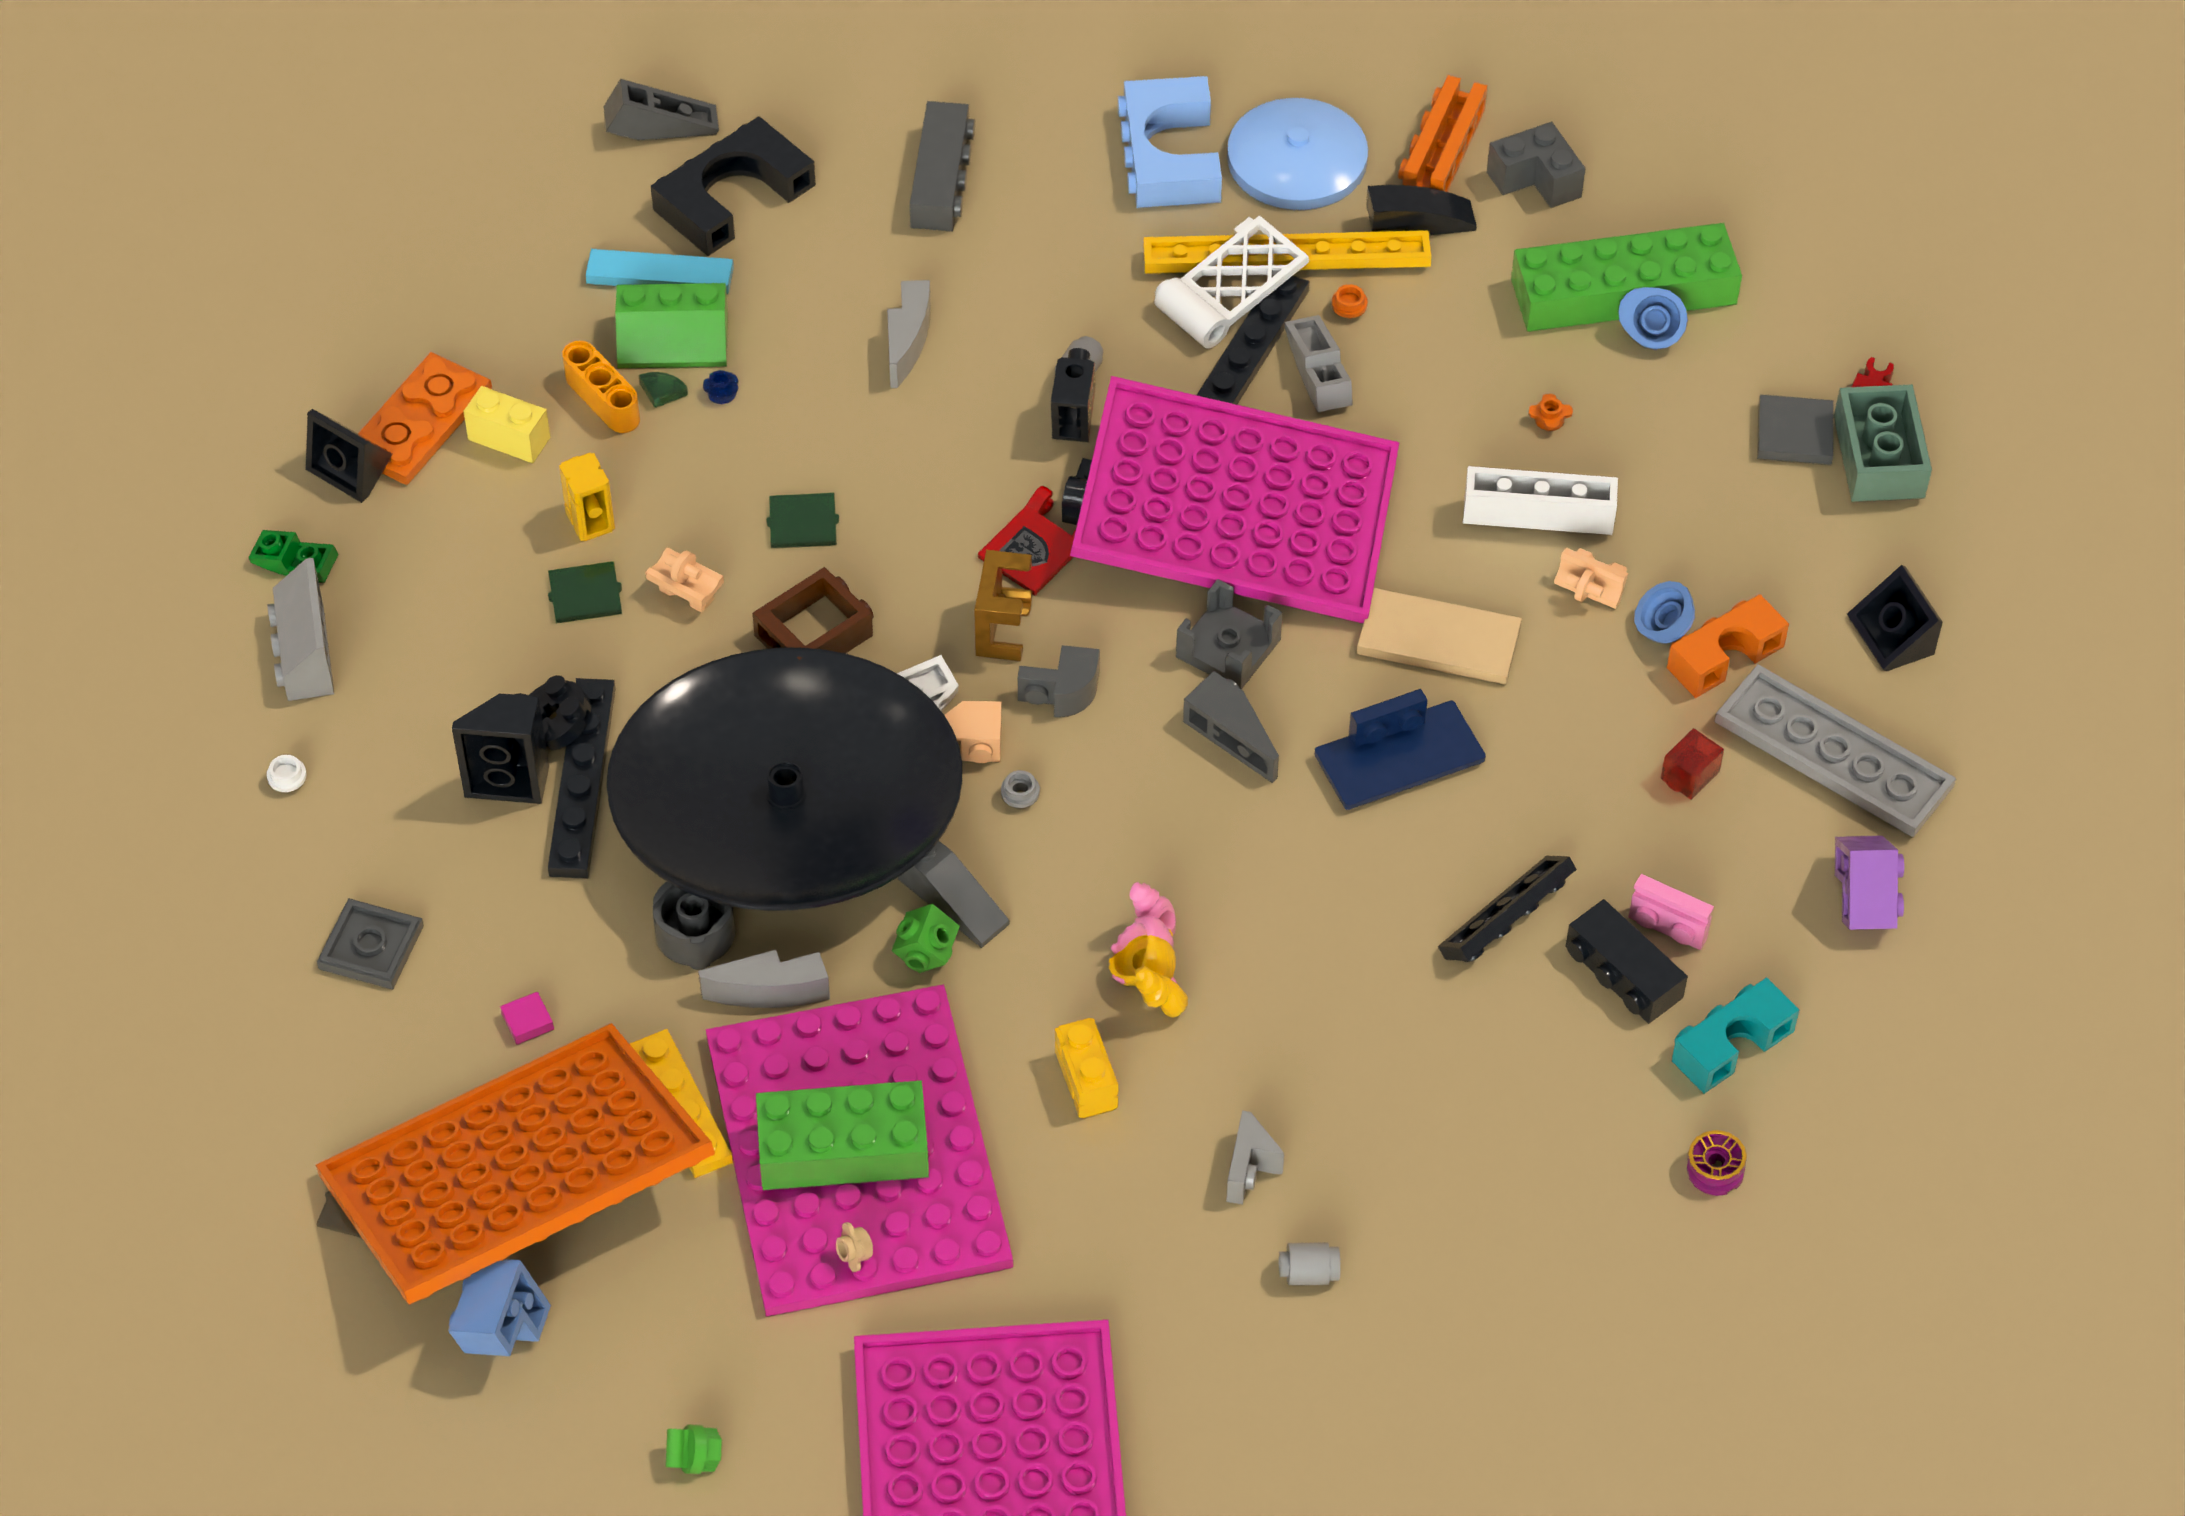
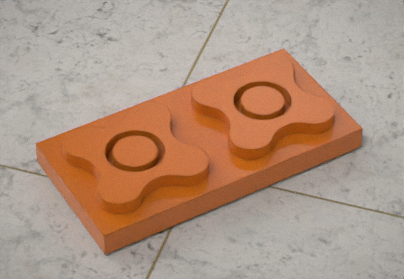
M430 352L358 433L393 454L382 474L408 485L465 420L463 411L479 388L484 386L492 389L491 380Z

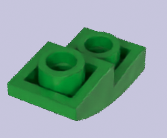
M262 530L249 556V560L252 564L287 576L305 559L314 558L318 581L325 583L339 554L332 544L300 542L296 532Z

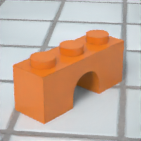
M1761 594L1748 601H1740L1731 611L1719 618L1713 617L1707 620L1698 630L1689 635L1685 634L1677 641H1674L1670 646L1667 669L1697 698L1725 682L1730 658L1724 651H1740L1756 664L1785 646L1789 623Z

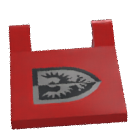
M1040 486L1033 493L1027 505L978 552V558L982 561L985 559L986 550L1032 555L1030 571L1002 569V574L1022 588L1032 591L1034 596L1073 558L1070 554L1076 532L1075 529L1071 535L1042 516L1049 512L1054 505V501L1051 499L1053 492L1045 486Z

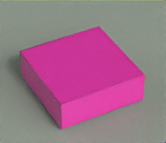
M538 991L500 1006L501 1014L516 1044L554 1030L553 1021Z

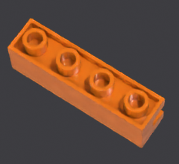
M1447 75L1442 88L1436 87L1431 103L1433 108L1431 111L1426 110L1420 126L1422 132L1420 135H1414L1409 150L1410 158H1404L1400 165L1398 179L1403 180L1402 185L1449 191L1485 111L1487 85L1474 82L1470 93L1460 91L1461 78Z

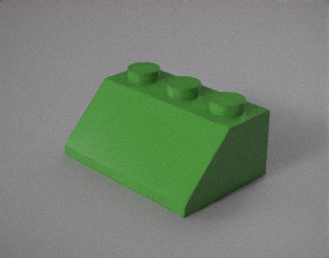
M726 283L617 285L615 309L617 368L727 367L728 304Z

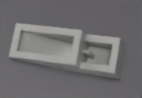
M930 280L901 281L902 308L887 309L891 388H898L908 376L918 360L926 341L930 324Z
M1317 315L1284 322L1297 368L1317 412L1352 406L1351 379L1341 364L1340 349L1321 317Z
M773 950L698 971L702 998L725 1005L750 1008H781L830 1000L829 978L819 952L780 962L777 951Z

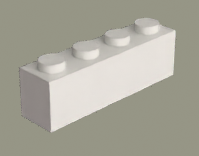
M1468 466L1463 524L1613 535L1617 509L1618 478Z

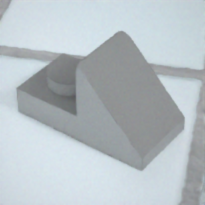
M1242 1110L1228 1176L1226 1202L1243 1204L1246 1189L1254 1190L1257 1171L1273 1174L1283 1173V1151L1249 1111Z

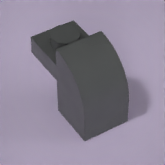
M1062 645L1058 670L1019 666L1018 701L1036 705L1052 704L1054 705V717H1068L1083 711L1092 703L1097 692L1100 673V649Z

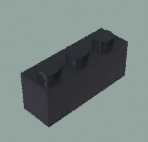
M1605 899L1569 924L1565 947L1572 958L1579 963L1583 962L1595 974L1602 986L1608 989L1611 988L1623 1000L1630 1012L1635 1015L1639 1014L1648 1024L1684 998L1688 976Z

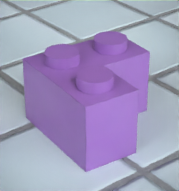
M1883 836L1835 837V876L1842 882V922L1849 930L1897 929L1898 917H1902L1904 913L1903 895L1898 893V878H1903L1904 876L1903 854H1898V849Z

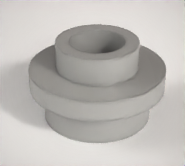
M1018 770L1010 773L1001 785L1002 799L1005 803L1015 808L1031 806L1038 800L1040 795L1038 781L1027 771Z

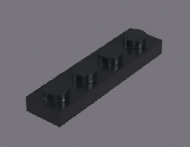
M1546 855L1438 946L1443 957L1446 960L1470 962L1480 957L1484 953L1486 945L1492 940L1506 935L1512 929L1511 924L1521 916L1532 913L1538 908V902L1549 893L1561 889L1566 884L1565 879L1577 870L1570 856Z

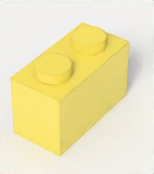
M484 386L479 388L463 411L468 440L530 463H534L551 438L547 409Z

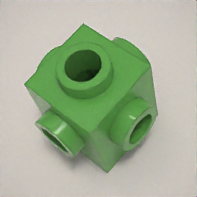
M934 904L906 912L904 919L896 930L897 937L891 951L901 958L910 969L918 973L946 965L952 955V946L960 926Z

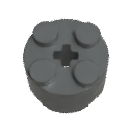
M667 881L657 890L653 898V921L656 943L662 953L670 960L690 966L695 970H702L721 958L732 946L736 933L733 906L697 897Z

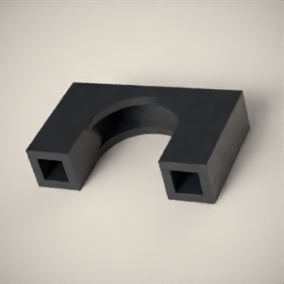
M758 116L747 124L741 125L724 139L715 142L710 148L693 159L687 160L682 166L668 175L659 178L652 184L653 210L705 255L709 256L735 239L733 214L707 193L712 185L732 176H749L763 181L790 203L816 186L814 161Z

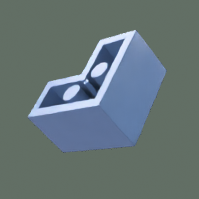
M505 1259L497 1261L463 1280L462 1294L456 1310L451 1314L448 1331L464 1353L511 1356L516 1340L539 1342L551 1304L521 1260Z

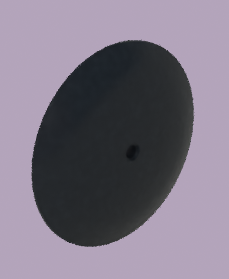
M771 648L734 654L701 665L673 679L648 698L628 720L614 745L607 771L608 803L613 821L629 849L647 868L663 880L697 897L723 905L766 911L801 910L840 903L869 893L903 875L928 854L943 836L954 817L962 789V759L954 731L945 715L920 688L903 676L869 660L846 653L813 648Z

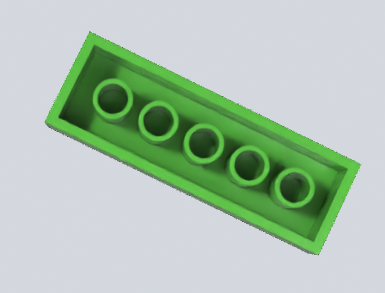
M1724 223L1515 249L1511 281L1527 332L1619 320L1618 310L1622 299L1630 291L1643 287L1661 288L1673 292L1681 299L1686 307V311L1736 305L1742 279V273Z

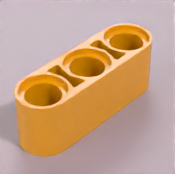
M581 340L567 344L562 351L565 378L568 385L613 431L628 433L636 429L640 423V414L635 389L590 343Z

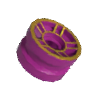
M1719 1130L1707 1131L1697 1136L1690 1144L1688 1153L1687 1173L1689 1180L1697 1189L1710 1195H1727V1192L1735 1188L1737 1190L1743 1182L1747 1154L1744 1145L1734 1135ZM1717 1161L1722 1162L1721 1167H1713L1712 1164H1716Z

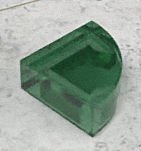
M649 372L639 375V384L654 408L688 395L685 383L671 374Z

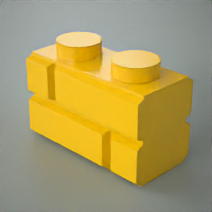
M587 453L562 462L559 465L565 511L571 524L574 525V530L580 541H588L613 532L615 524L609 480L603 469H601L595 454Z
M1094 1018L1075 1021L1055 1028V1053L1070 1095L1074 1099V1105L1079 1118L1098 1115L1118 1108L1117 1095L1119 1085Z

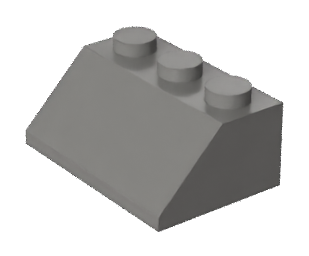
M308 558L273 587L274 604L267 605L271 627L277 626L278 633L271 634L274 657L280 656L281 663L274 664L276 682L278 687L285 686L288 701L334 694L324 605L314 558Z

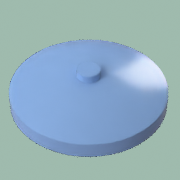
M1285 98L1261 104L1239 119L1233 127L1228 140V167L1236 183L1256 200L1282 209L1310 210L1336 203L1355 190L1366 172L1368 145L1360 126L1352 117L1339 108L1314 99Z

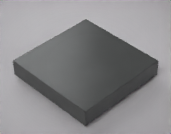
M1760 394L1758 403L1757 459L1831 465L1833 460L1834 400Z
M348 898L317 960L318 969L393 990L424 927L423 919Z

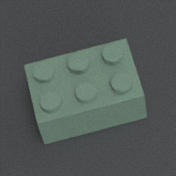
M1913 384L1839 388L1833 417L1851 502L1925 498L1932 467Z

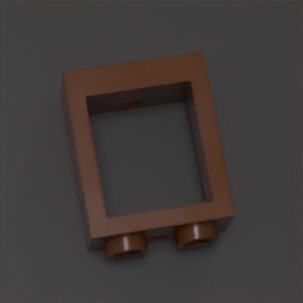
M825 567L752 613L754 636L767 649L813 648L847 653L873 636L872 619L874 615L868 603L863 599L858 600L850 592L846 582L839 576L835 577ZM826 596L848 619L805 646L783 623Z

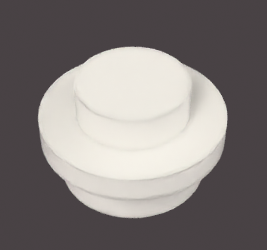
M292 755L276 757L272 760L267 770L269 785L279 792H291L298 789L304 784L307 776L304 764Z

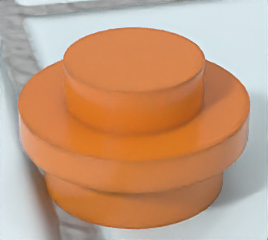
M1346 284L1339 287L1334 293L1331 305L1333 311L1339 316L1356 318L1366 311L1368 300L1364 291L1359 286Z

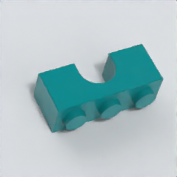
M1767 977L1755 986L1749 984L1739 991L1733 1001L1725 1006L1718 1005L1707 1014L1705 1020L1695 1027L1689 1025L1678 1033L1674 1040L1675 1046L1672 1062L1705 1094L1735 1073L1739 1051L1730 1043V1039L1737 1037L1747 1038L1766 1052L1795 1031L1800 1009Z

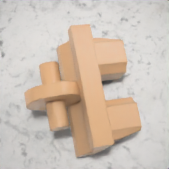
M668 547L664 550L659 561L645 572L646 579L657 584L659 591L669 596L678 595L689 601L690 607L699 612L705 611L714 600L716 591L724 583L723 575L697 563L695 554L687 550L680 554Z
M1566 548L1562 552L1561 563L1554 584L1575 592V600L1583 602L1588 597L1616 609L1620 604L1628 573L1627 568L1614 562L1608 565L1595 560L1589 551L1581 548L1576 551Z

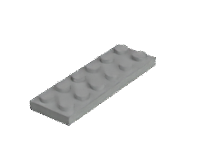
M1757 664L1716 713L1715 723L1911 837L1917 834L1955 785L1956 778L1759 664Z

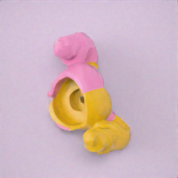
M1137 882L1131 887L1130 899L1133 900L1135 914L1138 918H1135V922L1132 925L1126 927L1124 933L1118 936L1117 943L1111 946V950L1115 955L1109 959V970L1112 978L1118 983L1137 987L1140 993H1142L1144 1002L1149 1007L1160 1006L1165 1015L1174 1018L1179 1016L1188 1006L1187 995L1173 977L1176 967V955L1173 950V935L1175 934L1176 926L1175 910L1166 897L1159 896V892L1156 889H1151L1150 885L1145 883L1140 884Z

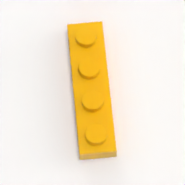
M668 1029L630 1043L632 1048L712 1142L715 1155L700 1161V1163L693 1167H689L694 1178L733 1163L732 1154Z

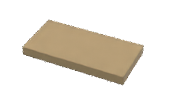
M1374 588L1368 619L1364 620L1358 641L1357 654L1506 685L1522 618Z

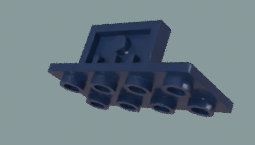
M1418 689L1351 712L1349 736L1318 746L1314 752L1317 761L1346 810H1350L1485 762L1486 754L1456 703L1450 700L1427 708L1428 700L1422 689Z

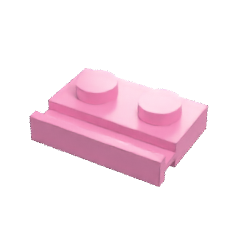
M1641 874L1634 885L1635 892L1632 895L1628 918L1635 920L1642 927L1655 929L1666 934L1680 944L1690 945L1701 950L1708 937L1712 918L1710 915L1714 906Z

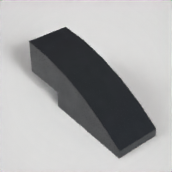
M1368 186L1366 207L1372 232L1404 228L1405 231H1429V235L1476 231L1477 229L1471 201L1459 195L1419 186Z

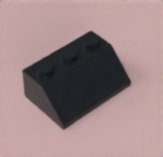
M499 693L453 722L452 733L464 798L542 804L549 771V760L539 697L522 693L514 695Z

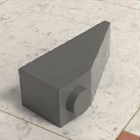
M621 78L603 106L606 132L635 140L716 135L719 131L716 105Z
M1213 671L1184 698L1183 722L1273 783L1278 777L1279 755L1244 691L1233 680L1225 679Z
M940 841L916 865L898 877L899 881L927 904H934L960 926L959 930L981 948L1010 925L1008 917L953 851Z

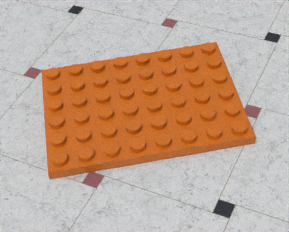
M611 1023L316 1164V1168L321 1180L405 1301L410 1305L431 1296L434 1292L459 1280L468 1278L473 1273L497 1261L505 1260L511 1254L536 1242H541L550 1235L572 1224L582 1222L587 1217L611 1205L618 1204L625 1198L645 1188L657 1185L662 1180L686 1168L697 1165L700 1161L715 1155L711 1140Z

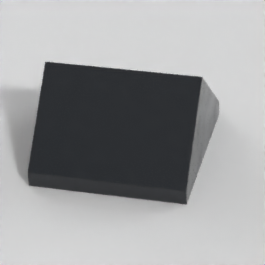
M311 409L307 412L306 470L363 503L369 497L393 454L336 420Z
M1904 565L1899 566L1847 613L1851 622L1885 671L1935 655L1943 621Z

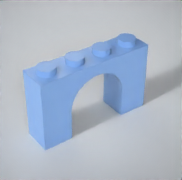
M1207 76L1124 81V96H1118L1117 98L1119 117H1125V121H1121L1122 142H1128L1129 146L1124 147L1125 168H1132V172L1127 173L1128 193H1135L1137 208L1221 203L1222 175L1218 152L1183 155L1170 154L1157 149L1148 141L1158 132L1170 128L1210 126L1211 98Z

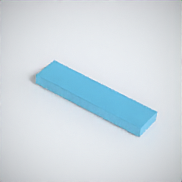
M591 249L585 276L586 284L610 286L726 283V293L729 294L734 266L733 259Z

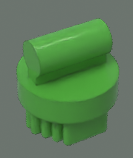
M688 1424L684 1429H667L665 1467L681 1468L686 1474L716 1471L721 1461L722 1439L716 1428H704L702 1425Z

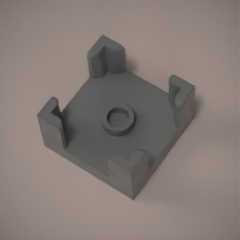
M1217 579L1207 593V610L1191 629V622L1187 618L1178 627L1176 658L1209 675L1215 671L1223 678L1233 680L1242 690L1281 640L1283 612L1270 605H1266L1263 622L1234 607L1233 587Z

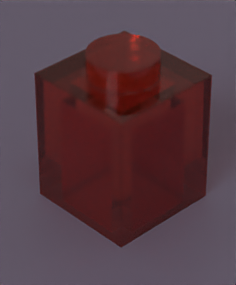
M1693 728L1665 755L1661 779L1666 782L1669 788L1682 793L1692 800L1720 772L1724 749Z

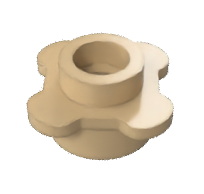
M850 1222L842 1224L841 1237H838L836 1240V1251L839 1258L843 1262H848L849 1268L853 1272H857L861 1269L860 1262L872 1257V1241L868 1232L863 1227L854 1228Z

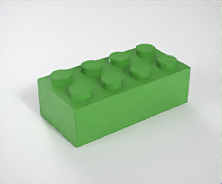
M922 1080L756 1093L759 1157L763 1190L929 1177Z

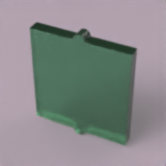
M834 493L769 496L770 517L766 519L767 526L770 527L771 548L837 545L836 524L839 523V515L835 514Z
M614 561L548 570L551 586L548 598L550 602H553L556 623L622 614L619 597L622 585L620 582H617Z

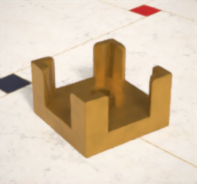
M986 550L974 609L976 656L1021 661L1022 644L994 641L997 624L1019 626L1021 616H1028L1030 614L1032 591L1002 587V569L1030 571L1032 555Z

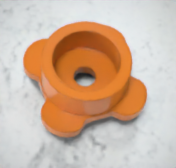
M1554 394L1543 395L1541 402L1529 408V416L1535 419L1538 427L1546 431L1560 429L1564 424V419L1570 418L1573 414L1572 407L1562 404Z

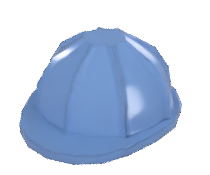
M1652 287L1636 288L1625 295L1620 302L1618 310L1619 322L1624 330L1636 342L1646 348L1654 350L1668 348L1678 342L1686 330L1688 321L1686 307L1681 299L1669 290Z
M1667 581L1657 584L1648 590L1639 600L1635 610L1634 623L1638 631L1648 639L1658 643L1667 644L1683 637L1691 628L1695 619V607L1689 589L1679 582Z

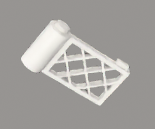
M1260 215L1254 220L1248 217L1234 229L1235 235L1181 279L1172 278L1164 280L1155 291L1154 303L1156 307L1204 348H1213L1219 344L1226 336L1232 324L1309 263V256ZM1259 230L1269 237V245H1248L1249 238ZM1243 254V266H1222V260L1228 255ZM1248 254H1268V265L1247 266ZM1273 254H1289L1294 260L1288 265H1273ZM1242 275V287H1221L1222 276ZM1247 275H1268L1267 282L1262 286L1247 287ZM1202 276H1217L1216 287H1200L1195 282ZM1221 296H1241V303L1229 311L1220 304Z

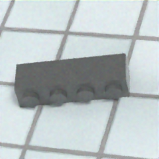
M927 101L910 199L911 228L953 231L955 217L962 216L963 196H959V191H966L967 170H963V165H970L971 144H967V141L974 140L975 119H969V104Z

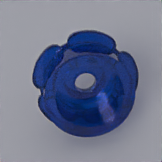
M718 370L710 373L709 378L704 380L703 389L707 392L708 398L712 402L726 404L736 397L739 389L737 385L739 380L731 372Z

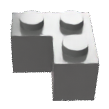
M1552 121L1490 142L1486 172L1502 195L1534 185L1550 208L1582 198L1586 168Z

